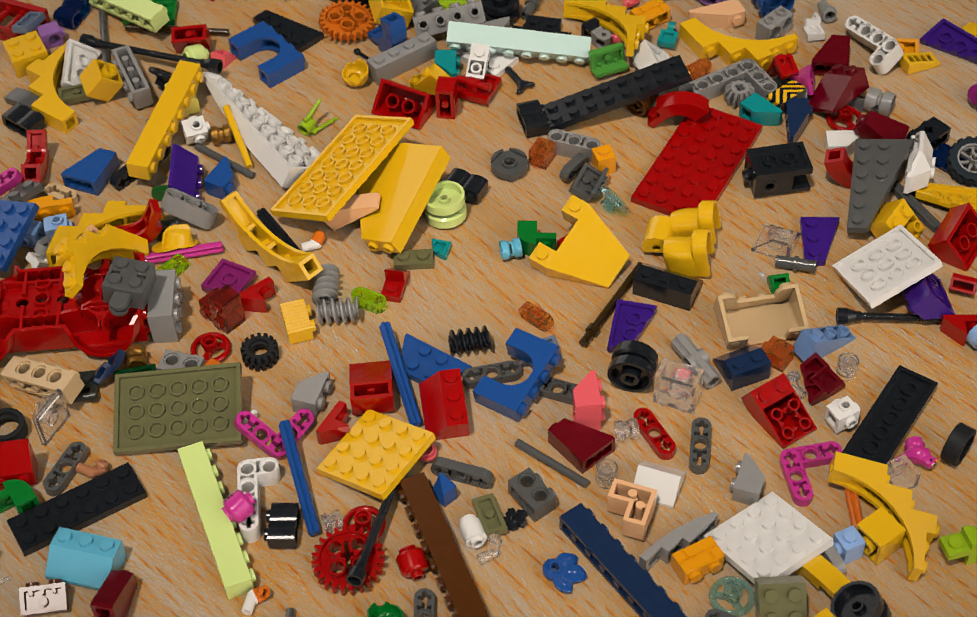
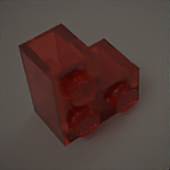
M228 284L221 289L216 287L198 300L200 305L199 312L202 317L209 319L218 330H223L226 334H229L246 321L241 295Z

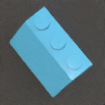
M59 527L50 543L45 578L50 580L62 579L63 582L99 590L111 570H120L126 558L123 542L114 538Z

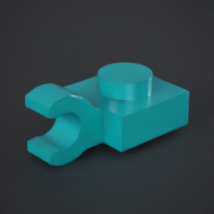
M669 21L667 30L661 29L657 46L675 48L679 34L675 29L676 22Z

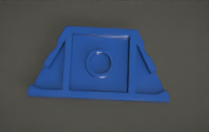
M407 333L404 337L401 357L408 378L418 384L438 371L460 368L462 374L464 370L472 368L471 365Z

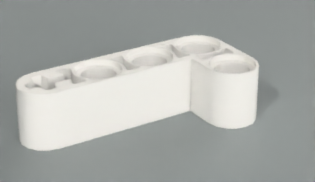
M856 15L849 17L845 21V26L851 36L874 50L869 61L877 74L883 75L889 72L903 56V50L898 41L884 31Z
M273 457L247 459L241 461L237 466V489L243 491L244 494L250 491L249 493L256 501L253 504L255 508L254 514L243 522L238 523L242 539L247 543L257 542L262 534L260 487L276 485L281 480L278 461Z

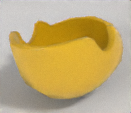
M357 59L353 63L348 62L341 74L344 83L352 87H360L366 83L369 76L367 63L361 59Z

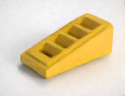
M932 52L904 53L899 60V65L909 75L938 67L940 62Z

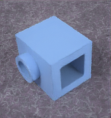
M66 213L43 218L46 236L53 237L58 226H73L72 220L68 221Z
M854 525L834 533V547L845 565L863 557L866 542Z

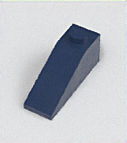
M791 98L785 102L784 115L787 143L798 141L808 125L809 117H812L813 108L809 106L808 98Z

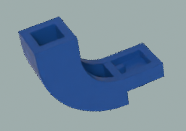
M396 12L380 18L381 26L367 32L368 38L377 43L379 50L382 52L405 42L407 37L404 17Z

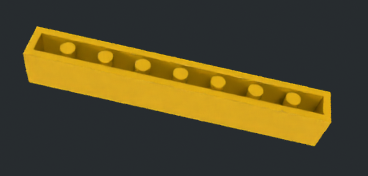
M182 60L177 64L126 162L130 177L151 180L153 174L157 172L160 160H163L166 148L170 146L174 133H177L180 121L184 119L186 109L191 105L193 95L197 93L199 83L203 81L204 73L201 71L200 64Z

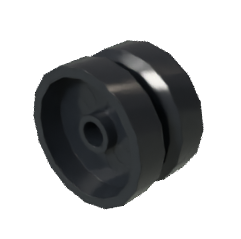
M481 0L486 22L509 16L510 26L517 23L519 19V0Z
M634 340L622 341L613 349L607 377L614 386L624 391L633 393L646 391L653 384L658 364V355L651 346L643 342Z
M850 582L842 586L835 593L831 601L830 611L835 617H892L889 605L882 598L878 589L870 582Z

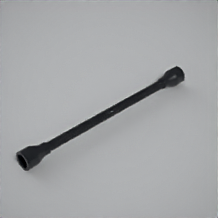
M82 34L79 39L80 43L93 48L116 49L125 46L102 41L89 34ZM129 46L132 53L174 62L182 60L198 63L201 65V68L220 74L223 69V61L220 59L200 60Z
M836 308V324H849L865 319L866 321L906 320V322H941L942 320H923L920 316L910 313H863L849 308Z
M399 483L388 497L382 501L361 555L357 558L356 563L349 568L346 581L354 587L362 586L365 581L368 558Z

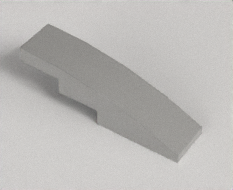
M712 512L696 518L656 541L639 556V566L643 570L649 571L660 559L668 564L671 560V554L704 539L703 535L717 527L718 513Z

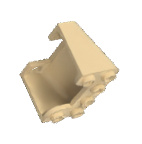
M782 283L774 294L760 293L751 298L747 296L736 298L735 294L724 292L717 296L713 305L726 347L730 349L798 338L802 330L809 329L798 283Z

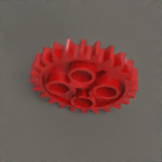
M343 525L340 532L335 527L333 535L327 531V539L320 537L321 545H314L315 552L311 554L313 560L311 565L314 568V576H318V583L324 582L325 589L332 586L333 593L341 589L342 595L345 594L346 590H349L350 594L353 595L354 589H358L362 593V586L364 585L370 589V581L378 582L377 575H382L381 567H385V553L382 551L383 545L379 543L378 537L368 558L365 581L362 586L354 587L346 581L348 570L344 544H349L352 566L356 563L363 548L360 550H355L354 548L358 546L364 547L370 531L364 534V527L356 531L355 525H352L350 530H347V527ZM333 550H340L338 553H332ZM335 570H343L341 573H333Z

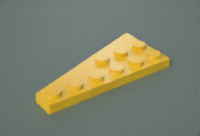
M928 183L927 187L915 191V198L947 208L970 203L977 213V188Z

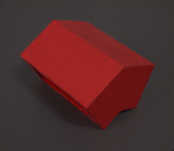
M953 273L949 290L974 296L977 278Z

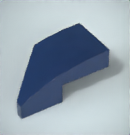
M119 348L109 357L108 362H104L98 367L92 383L99 385L120 366L126 352Z

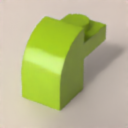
M963 526L961 532L939 538L938 543L948 561L962 558L966 565L977 563L976 526Z

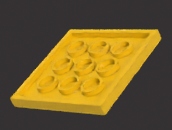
M370 409L361 416L350 429V432L340 440L316 469L320 475L385 500L436 438L434 433Z

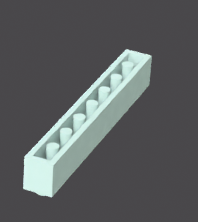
M449 21L446 47H450L451 50L467 49L470 52L472 43L490 45L491 55L502 53L508 57L519 55L526 59L537 57L543 61L554 59L561 63L572 61L575 64L583 65L589 61L588 51H590L591 37Z

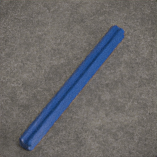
M389 321L382 322L379 329L409 424L420 427L422 419L391 323Z
M289 420L280 421L279 430L309 536H317L320 534L321 529L291 422Z

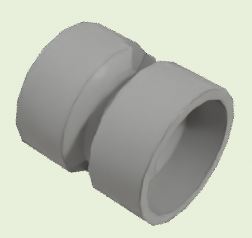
M870 87L863 109L874 112L877 110L879 114L889 117L895 104L896 94L888 91L882 93L881 89Z

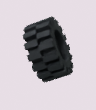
M257 333V336L251 334V339L246 337L245 342H242V347H240L244 365L246 367L249 366V370L255 368L256 372H259L260 368L263 371H266V367H269V369L273 368L272 364L276 365L277 360H279L276 339H273L272 335L268 337L267 333H264L263 336H261V333ZM256 350H267V352L261 355L253 354Z

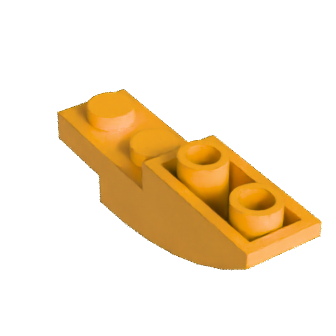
M53 195L28 201L39 206L33 219L35 221H43L44 217L66 213L67 217L76 216L72 197L54 200Z

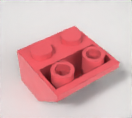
M595 370L590 371L573 389V421L596 430H601V421H605L603 409L605 408L604 395L600 393L602 391L601 378L597 379Z

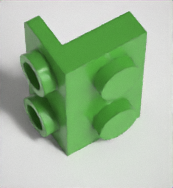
M622 42L588 51L589 70L596 78H602L629 69V65L625 61L624 44Z

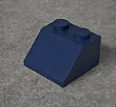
M747 346L713 358V363L731 391L768 379L770 376L771 361L762 347Z

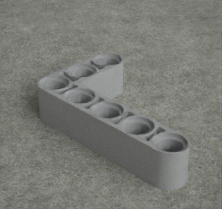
M743 59L680 86L679 91L694 92L711 100L723 95L726 84H729L731 80L736 82L739 79V81L745 80L746 83L750 82L755 92L766 99V95L777 89V83L754 60Z

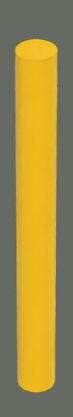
M225 105L223 106V111L247 169H251L253 163L230 106Z

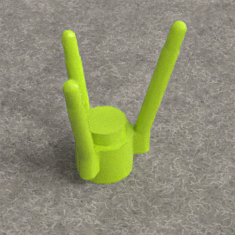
M318 99L297 128L305 136H309L310 133L315 135L321 129L338 120V117H334L316 128V121L311 116L321 103V99Z

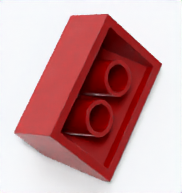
M381 78L371 113L378 116L410 117L414 122L412 127L420 130L433 114L436 104L435 95Z
M970 203L950 208L927 245L941 262L963 271H967L977 256V213Z
M460 368L438 371L419 384L425 430L434 433L435 440L469 436V421Z
M28 438L0 442V490H4L2 482L12 479L25 481L30 486L38 485V462Z

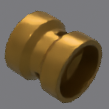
M223 124L222 128L217 126L210 127L214 145L219 144L222 140L226 143L232 142L229 124Z
M132 345L126 349L127 369L148 365L146 359L147 351L144 346Z

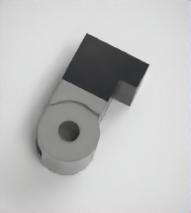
M596 17L582 24L581 36L591 37V44L597 49L611 45V32L603 29Z

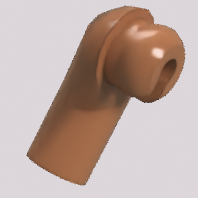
M100 459L92 467L79 462L75 471L89 478H95L108 471V462Z

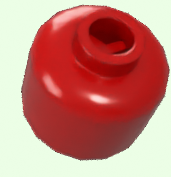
M409 545L399 550L396 563L401 575L404 578H411L412 581L424 577V572L428 569L429 564L423 549L415 545Z

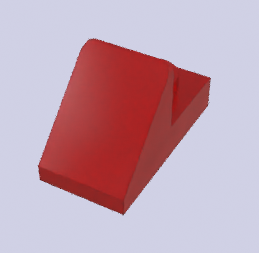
M394 268L385 269V283L380 294L381 300L400 303L410 271Z
M268 276L236 294L238 309L240 311L267 313L265 300L276 294L274 281Z
M943 315L939 327L940 331L961 346H964L967 334L977 325V315Z
M339 400L317 428L316 434L319 444L323 445L340 441L350 432V427L346 424L349 417L346 403Z

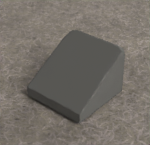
M859 95L846 105L862 113L866 97Z

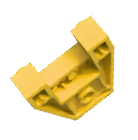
M571 195L561 211L563 219L574 226L557 251L539 242L529 257L531 267L550 277L609 289L630 258V255L587 202Z

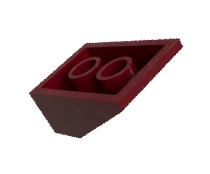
M836 64L824 74L814 91V95L811 96L809 106H812L815 112L834 114L869 88L865 69L855 65L844 66Z

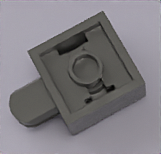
M119 256L114 257L102 284L103 300L105 303H109L110 313L115 316L126 315L129 307L145 309L157 280L155 263Z

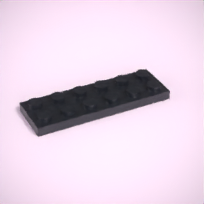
M899 365L842 453L888 465L934 394L938 382Z
M129 462L6 521L24 557L50 545L59 527L79 531L147 498V494Z

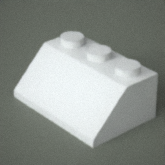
M646 39L639 44L638 50L634 51V56L632 57L634 60L633 64L638 70L670 58L667 52ZM680 86L661 92L659 95L679 91Z

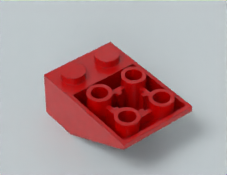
M390 360L349 364L352 414L363 415L370 409L379 413L394 412Z
M785 373L741 397L751 416L782 449L817 429Z

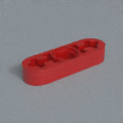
M637 409L633 415L634 426L660 459H672L675 456V442L649 409ZM655 430L658 431L660 435L658 437H652L648 433L650 431Z

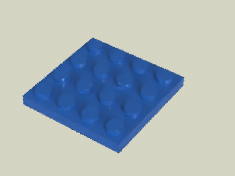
M0 200V272H7L39 209L36 203Z

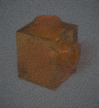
M538 137L529 149V164L546 170L556 156V142Z
M772 336L768 342L765 341L761 346L771 361V367L782 373L793 360L795 346L783 339Z

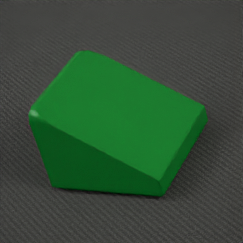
M168 185L153 186L151 190L152 198L162 201L166 189L169 188Z
M789 273L769 275L766 278L771 294L775 293L780 284L790 282Z

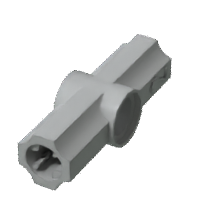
M681 333L675 336L671 341V347L682 359L685 370L694 373L705 388L712 389L716 387L721 381V376L710 364L705 350L702 348L698 349L686 334Z

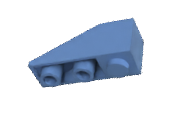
M844 325L804 329L791 349L803 361H806L815 352L823 358L852 342L856 337Z

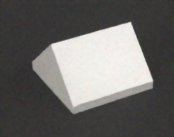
M644 460L638 464L634 484L656 489V504L673 509L686 472Z

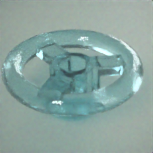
M600 185V190L605 195V198L600 203L607 211L612 213L616 209L615 207H617L624 213L629 212L627 204L606 185Z
M727 576L713 583L709 590V601L714 609L740 617L747 614L753 608L755 593L751 585L745 580L734 576ZM724 585L723 592L717 591L720 586ZM745 589L748 594V602L742 608L739 599L742 595V590ZM716 599L726 600L728 603H731L734 610L723 608Z

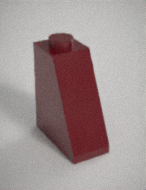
M834 34L830 36L812 59L811 64L815 76H824L836 64L849 66L850 36Z
M871 110L857 118L855 122L857 124L853 131L862 139H905L910 127Z
M563 418L558 423H553L548 429V443L582 474L615 451V438L612 435Z
M111 570L90 603L94 617H127L138 586L134 573L127 570Z

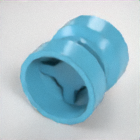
M519 237L513 238L511 241H499L502 260H508L513 256L516 258L523 256Z

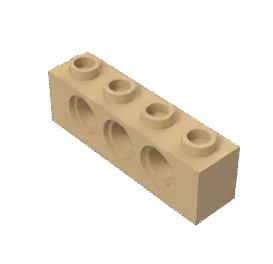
M13 356L0 373V376L10 388L67 404H72L85 386L80 379V374L75 370L62 369L57 365H47L42 361L36 362L27 357Z

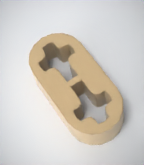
M50 183L44 188L45 195H53L54 200L72 197L74 205L78 203L77 193L71 188L58 183Z

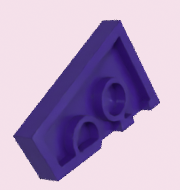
M617 299L607 351L613 352L614 347L622 341H637L656 313L657 306Z

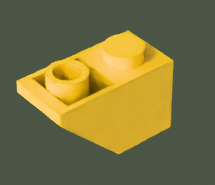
M434 63L429 67L423 68L418 75H413L409 80V87L435 95L438 77L450 76Z

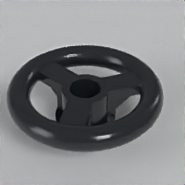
M149 67V72L157 77L155 84L165 88L164 85L169 82L172 73L160 68Z

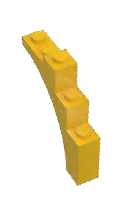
M564 0V18L588 21L596 17L599 20L600 26L615 33L621 39L626 48V56H634V51L638 50L639 41L644 40L645 34H648L649 23H646V16L629 15V13H626L627 6L610 5L607 3V0Z
M695 17L680 23L679 37L702 61L718 55L729 66L743 59H752L763 70H767L776 55H785L797 51L798 36L795 33L769 40L740 39L716 32L703 25Z
M65 43L46 59L41 60L37 58L25 69L29 82H31L28 86L29 91L40 97L31 104L32 110L40 112L44 116L45 124L67 135L79 123L75 110L68 107L57 95L58 82L63 72Z
M237 191L231 192L219 201V204L238 232L236 236L246 251L256 250L266 267L277 266L287 282L309 281L323 270L313 252L295 249L267 229L248 208Z
M107 201L102 213H83L77 226H58L46 251L49 267L62 266L56 263L54 249L57 243H60L65 236L77 240L91 224L98 230H101L106 224L114 227L115 225L132 224L142 217L147 205H127V201ZM162 210L160 220L165 221L164 211Z
M106 224L97 234L86 230L77 240L65 236L60 243H57L54 249L56 263L63 266L65 296L73 299L83 287L86 267L90 264L102 261V259L106 261V258L113 260L115 256L134 259L133 252L137 251L141 254L144 253L146 257L149 254L148 239Z
M836 451L830 462L828 482L853 491L877 509L882 507L906 529L902 546L907 562V579L917 582L920 575L925 574L927 569V561L924 559L933 538H937L940 525H937L938 515L915 510V500L912 499L913 490L889 484L888 465Z

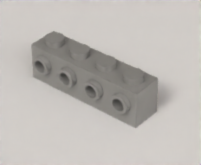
M466 0L467 3L461 5L459 2L449 4V8L443 9L442 6L432 8L433 12L426 13L425 10L416 12L415 16L412 17L416 35L426 31L430 35L448 31L449 21L472 24L486 22L481 0Z
M426 31L367 59L369 77L377 85H380L381 78L390 80L434 59L435 50H437L436 40Z
M129 45L112 49L114 60H111V63L115 64L124 84L122 86L123 90L128 92L127 97L130 104L133 103L136 110L154 104L150 87Z

